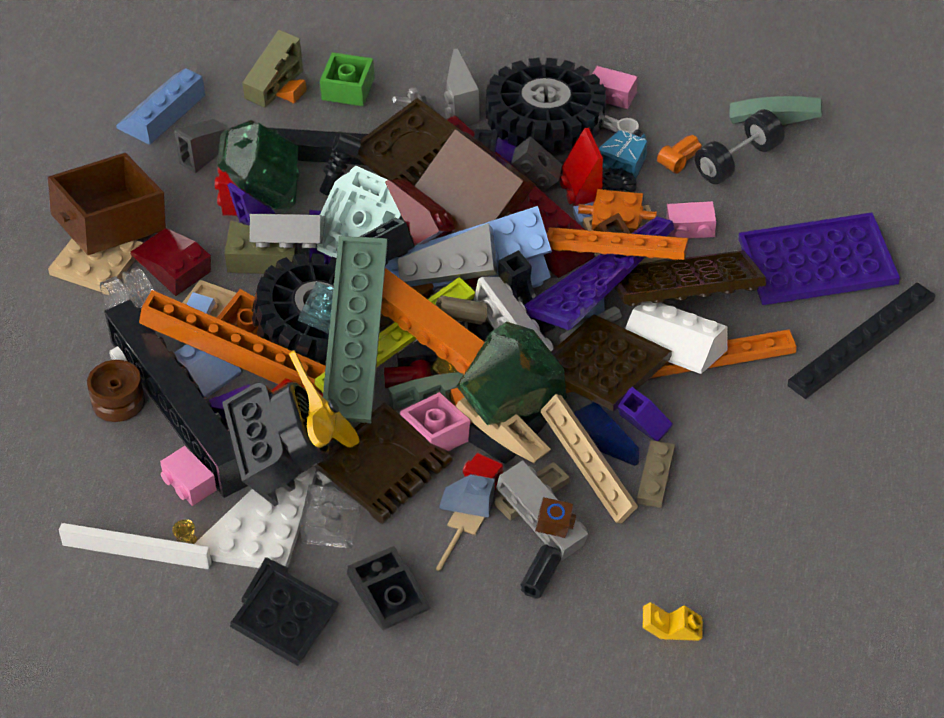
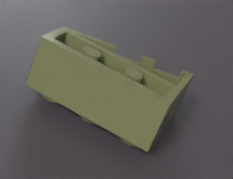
M278 30L242 82L244 99L266 108L289 81H293L303 72L300 38Z
M230 221L224 253L227 273L264 274L265 270L271 265L276 267V263L280 259L287 257L292 262L293 255L298 254L297 243H293V248L279 247V243H270V247H256V242H250V226Z

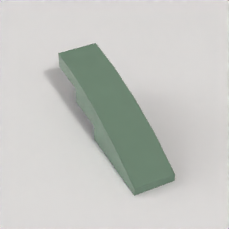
M775 96L730 103V120L732 124L743 122L755 112L766 109L774 113L783 126L821 117L822 100L821 98Z
M459 372L411 380L388 388L389 404L392 409L396 410L414 402L418 403L439 392L451 402L450 389L475 383L465 374Z

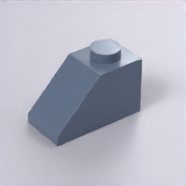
M468 475L445 488L439 509L489 518L494 503L495 479Z

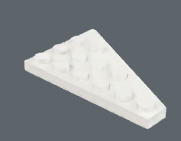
M313 466L294 479L296 488L291 492L283 487L276 489L279 503L277 506H273L251 489L194 544L208 546L211 561L259 568L265 557L288 567L317 477L316 472L319 470Z

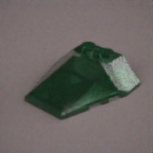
M505 322L487 336L485 343L479 349L475 359L457 384V388L486 425L505 422L516 414L519 417H527L533 413L541 412V409L555 394L561 395L564 400L567 399L564 368L533 329L510 322Z

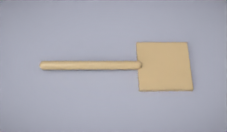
M460 512L453 513L447 526L458 530L437 565V571L442 569L462 532L476 535L485 517Z

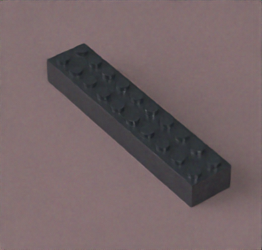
M129 299L105 310L112 345L114 348L118 346L127 361L135 365L139 370L143 388L188 450L214 474L216 488L222 497L225 498L247 487L248 485L242 482L230 431L225 428L221 415L218 412L214 413L207 397L203 398L195 381L191 382L186 368L184 366L180 367L174 352L167 350L163 337L157 336L155 330L139 323L141 308L139 306L135 307Z

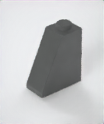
M211 119L175 130L179 163L195 173L220 154L221 145H225L226 136H231L230 128L226 124Z

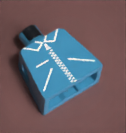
M621 130L600 146L599 151L603 157V168H623L625 171L633 173L636 179L647 157V140L645 139L644 132L635 130L630 134Z

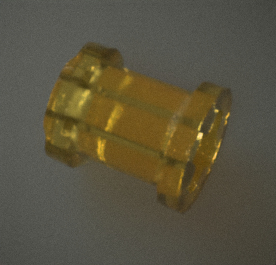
M180 520L174 524L172 532L177 542L194 544L198 541L194 535L196 528L192 521Z

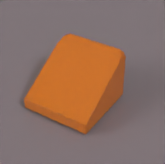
M304 79L289 81L277 93V96L295 103L307 91L306 81Z

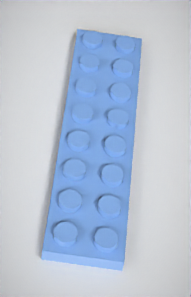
M538 206L487 222L493 228L497 269L500 259L518 250L526 260L552 252ZM483 223L456 233H452L431 240L425 244L415 245L414 248L408 250V253L406 255H409L411 253H414L436 243L442 242L444 240H447L469 230L475 229L487 223ZM395 257L388 261L385 268L399 278L397 259L401 257ZM453 281L433 283V290L447 286Z

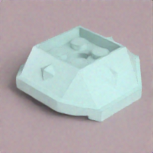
M355 166L349 173L335 181L320 214L325 216V226L322 244L317 243L318 251L337 258L336 249L338 248L339 236L359 237L395 217L404 221L385 184L387 179Z

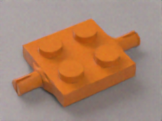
M601 189L597 190L596 200L593 205L579 204L578 214L592 215V230L599 223L619 213L630 234L638 229L642 220L654 219L657 216V211L643 210L642 193Z

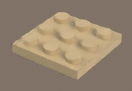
M71 239L48 268L49 275L109 295L136 260L130 254V251L143 242L134 240L87 256L79 245Z

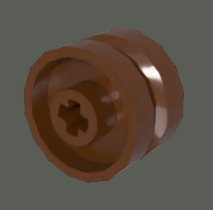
M110 360L97 365L89 373L87 378L92 409L99 418L111 422L126 421L136 416L142 410L145 402L140 372L135 365L124 360Z

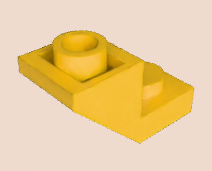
M652 602L643 606V628L658 638L696 641L703 639L702 616L685 605L671 613H667Z

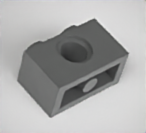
M529 137L515 148L511 162L512 166L535 183V186L542 192L559 181L562 164L532 137Z

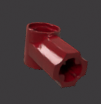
M416 360L410 366L384 367L385 388L432 376V366L425 360Z

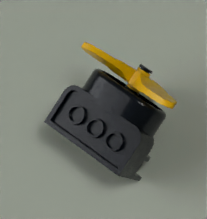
M295 351L290 352L289 355L306 390L300 384L290 382L273 392L263 383H256L222 402L242 482L273 506L279 504L276 489L283 487L289 492L295 490L294 479L328 458L331 438L350 448L359 443L355 429L340 413L336 402L333 399L327 401L315 389Z

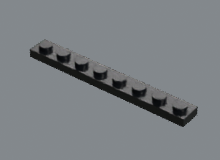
M916 282L788 379V387L804 399H807L931 304L935 299V294Z

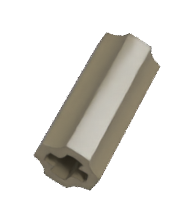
M442 295L436 301V306L454 320L482 324L486 321L488 308L486 303Z

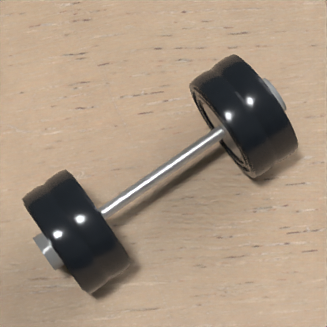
M766 109L759 110L749 116L744 123V130L748 139L730 151L717 141L709 142L699 148L695 153V164L703 178L712 184H720L731 177L735 172L732 154L749 143L762 152H768L780 145L784 140L785 134L777 116Z

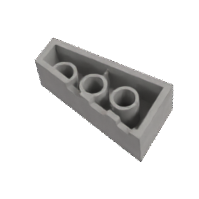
M489 223L397 259L399 278L409 286L454 281L458 277L463 280L498 275L493 228Z

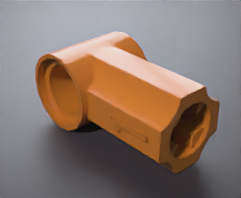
M693 134L686 136L673 147L669 145L664 146L657 156V162L675 174L679 173L685 167L687 160L693 157L702 145Z

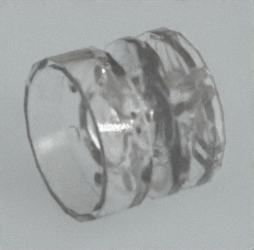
M140 267L131 269V274L128 271L123 272V284L116 276L100 282L101 294L107 309L129 299L135 307L139 306L142 308L151 290H154Z

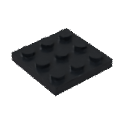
M271 565L232 619L230 627L298 666L337 610L339 602L278 567Z

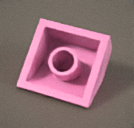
M440 392L400 411V415L430 443L450 451L468 442L470 419Z

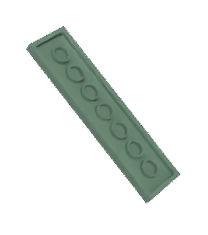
M339 236L323 398L327 401L333 399L340 413L349 422L371 423L387 254V239Z

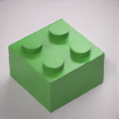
M332 52L320 79L322 100L364 106L375 79L373 58Z

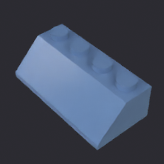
M186 68L173 75L116 125V128L150 145L205 96L203 77Z

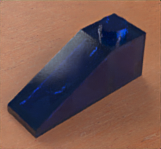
M593 402L574 412L600 452L633 466L639 464V447L599 404Z

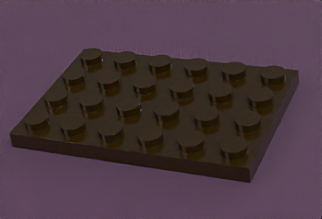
M741 250L687 257L684 260L671 259L641 263L614 288L624 304L638 306L642 302L662 303L665 299L670 298L685 300L693 295L708 297L716 292L731 294L739 289L754 291L758 290L761 286H766V277L747 253Z

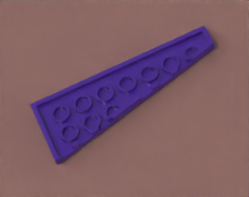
M655 217L631 234L667 237L675 228L672 220ZM600 254L524 305L526 313L529 317L570 330L645 257Z

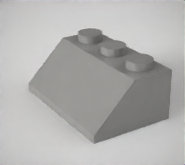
M250 214V242H256V247H270V243H279V247L293 248V243H302V248H316V243L322 244L325 216Z

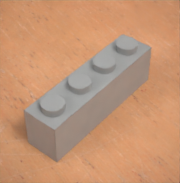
M523 460L499 476L496 488L535 532L543 497L558 500L554 496L552 489L548 485H544L538 478L534 468L528 467ZM576 520L573 530L568 529L566 538L535 532L545 544L556 547L561 552L560 561H563L582 548L588 536L585 526Z

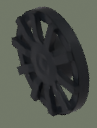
M611 167L602 172V178L605 179L602 180V184H605L602 186V190L621 192L626 190L635 193L636 179L633 173H629L623 168L611 169Z

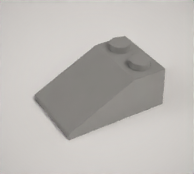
M457 48L453 49L447 78V91L444 92L445 100L448 104V107L445 108V114L447 119L455 115L465 125L480 122L479 89Z

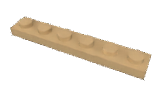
M555 394L540 412L614 521L622 524L638 508L637 504L561 395Z

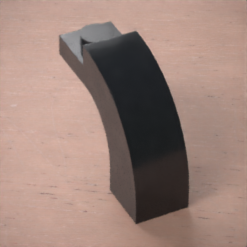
M518 250L499 260L498 275L504 284L507 283L511 287L516 300L525 305L537 296L531 283L532 266ZM530 317L531 320L534 319L537 322L542 334L555 328V325Z

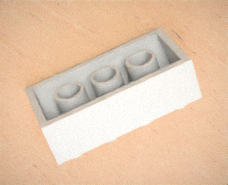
M481 277L478 279L474 301L486 303L488 307L486 319L525 372L529 374L535 370V365L554 349L551 341L548 338H544L537 322L534 319H530L523 303L516 300L511 287L507 283L504 284L500 277Z
M642 302L641 305L636 306L632 310L625 328L671 350L672 356L668 362L700 374L728 350L727 326L663 303Z

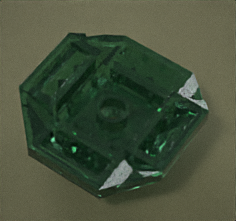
M253 120L226 129L220 137L217 166L223 172H226L240 189L275 209H290L296 204L297 182L300 175L297 169L299 146L280 136L277 129L270 130Z

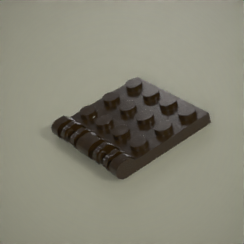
M416 98L363 137L355 157L380 177L387 180H407L415 186L417 181L411 176V173L415 172L421 178L453 131L460 129Z
M384 402L372 412L371 423H360L354 428L359 438L357 445L350 448L340 442L336 443L330 449L328 458L315 465V468L369 511L376 521L383 524L391 517L390 514L393 515L397 511L396 505L386 497L388 494H391L396 501L404 505L408 501L407 497H414L424 488V483L427 484L432 480L431 474L421 466L424 462L431 471L438 474L453 459L447 451L430 443L406 419Z

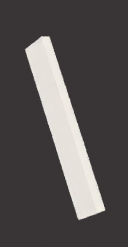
M61 523L59 528L63 546L209 569L211 565L208 546Z

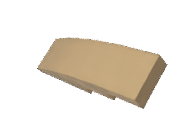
M475 390L459 400L456 405L472 423L492 439L533 463L551 450L517 414L510 417L496 402L489 406Z

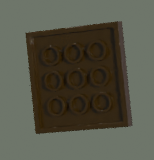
M593 314L535 365V373L614 412L631 387L638 390L670 360L672 351Z

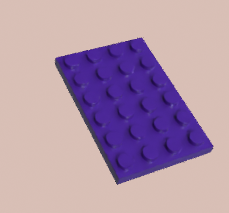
M873 212L740 232L738 235L742 250L747 253L766 277V286H761L757 290L762 305L899 284V274Z

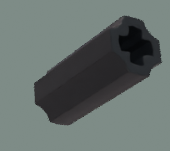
M546 544L539 549L520 584L521 591L526 596L537 599L543 594L561 560V552L556 547Z

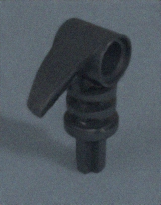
M341 131L337 133L332 145L331 157L333 159L329 158L327 162L329 165L324 166L323 169L326 175L319 189L322 194L329 195L335 181L345 175L342 171L347 170L348 166L345 163H350L351 159L349 157L355 158L361 145V139Z

